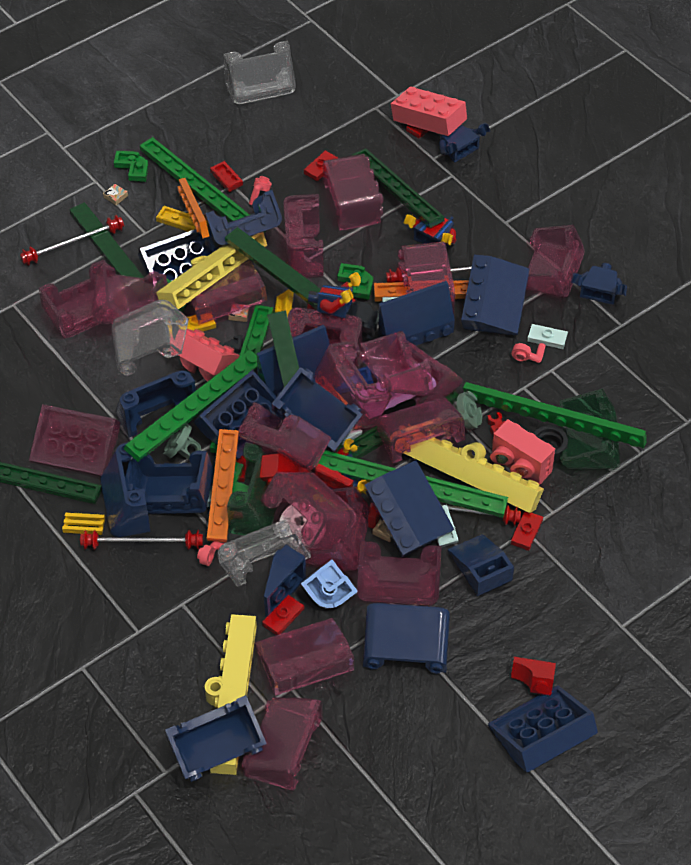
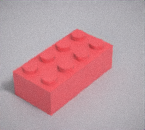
M409 87L391 103L393 121L449 136L467 120L465 101L421 90L416 87Z

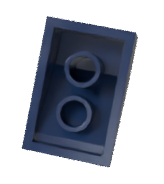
M285 545L281 550H277L273 556L264 593L265 618L288 595L291 596L306 579L305 556L288 545Z

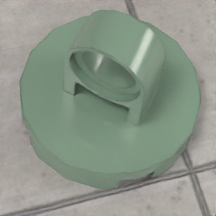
M470 391L459 394L457 404L447 408L445 418L452 424L463 423L469 430L478 428L482 423L481 407L477 408L476 396ZM458 411V415L451 419L452 413Z
M186 424L179 432L170 437L164 448L165 452L163 454L172 458L178 452L189 459L188 445L194 446L196 451H201L200 444L189 436L192 429L189 424Z

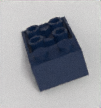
M483 534L448 549L449 554L477 596L513 580V564L506 554Z

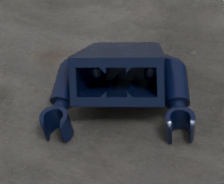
M483 123L477 129L466 128L460 125L449 136L441 134L439 142L441 154L448 155L455 163L479 149L480 136H485L486 132H490L488 124Z
M603 263L601 267L592 266L590 271H586L582 275L573 273L570 282L581 286L580 297L612 305L614 304L615 295L623 294L626 296L627 285L622 284L621 279L617 278V272L611 270L612 266L608 263Z

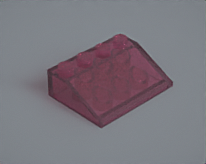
M247 261L193 298L189 303L198 324H202L268 301L259 273L253 264Z
M42 404L29 461L102 475L115 447L121 422L114 418Z
M333 618L255 642L275 696L354 670L352 651Z

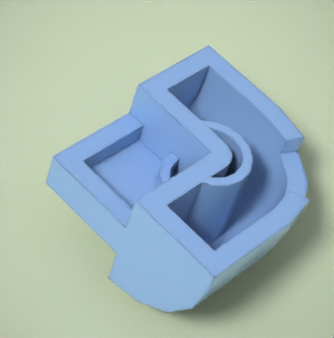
M332 559L301 583L312 600L325 608L337 607L358 592Z

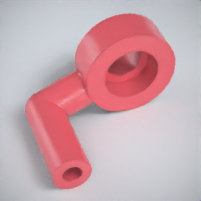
M264 176L255 178L254 189L249 201L250 205L259 196L260 190L270 191L272 183L269 181V178Z
M518 343L513 346L511 354L517 361L529 359L540 363L546 345L540 343L536 354L531 353V348L528 345Z
M213 541L210 546L204 545L203 548L199 549L197 559H199L200 564L210 566L216 550L233 554L235 546Z

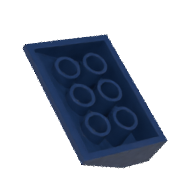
M196 229L140 248L138 256L145 273L155 289L163 277L173 281L192 268L191 260L200 256H209L216 251L211 236L202 238L200 232L197 233Z
M474 255L461 318L463 328L465 330L518 335L530 268L493 256Z
M444 281L379 304L378 340L387 355L398 353L454 332L455 319L448 282Z
M324 325L292 338L299 368L301 367L304 370L307 368L315 374L313 378L316 381L323 377L328 380L335 376V362ZM272 346L257 353V368L259 378L277 397L284 389L275 346Z
M251 370L200 414L193 423L216 445H218L219 429L239 431L236 460H238L283 419L271 409L272 403L277 397L259 376Z
M416 460L364 485L366 494L402 558L455 530Z
M559 685L552 688L551 695L541 694L488 723L489 728L514 762L525 772L534 770L536 767L598 733L594 713Z

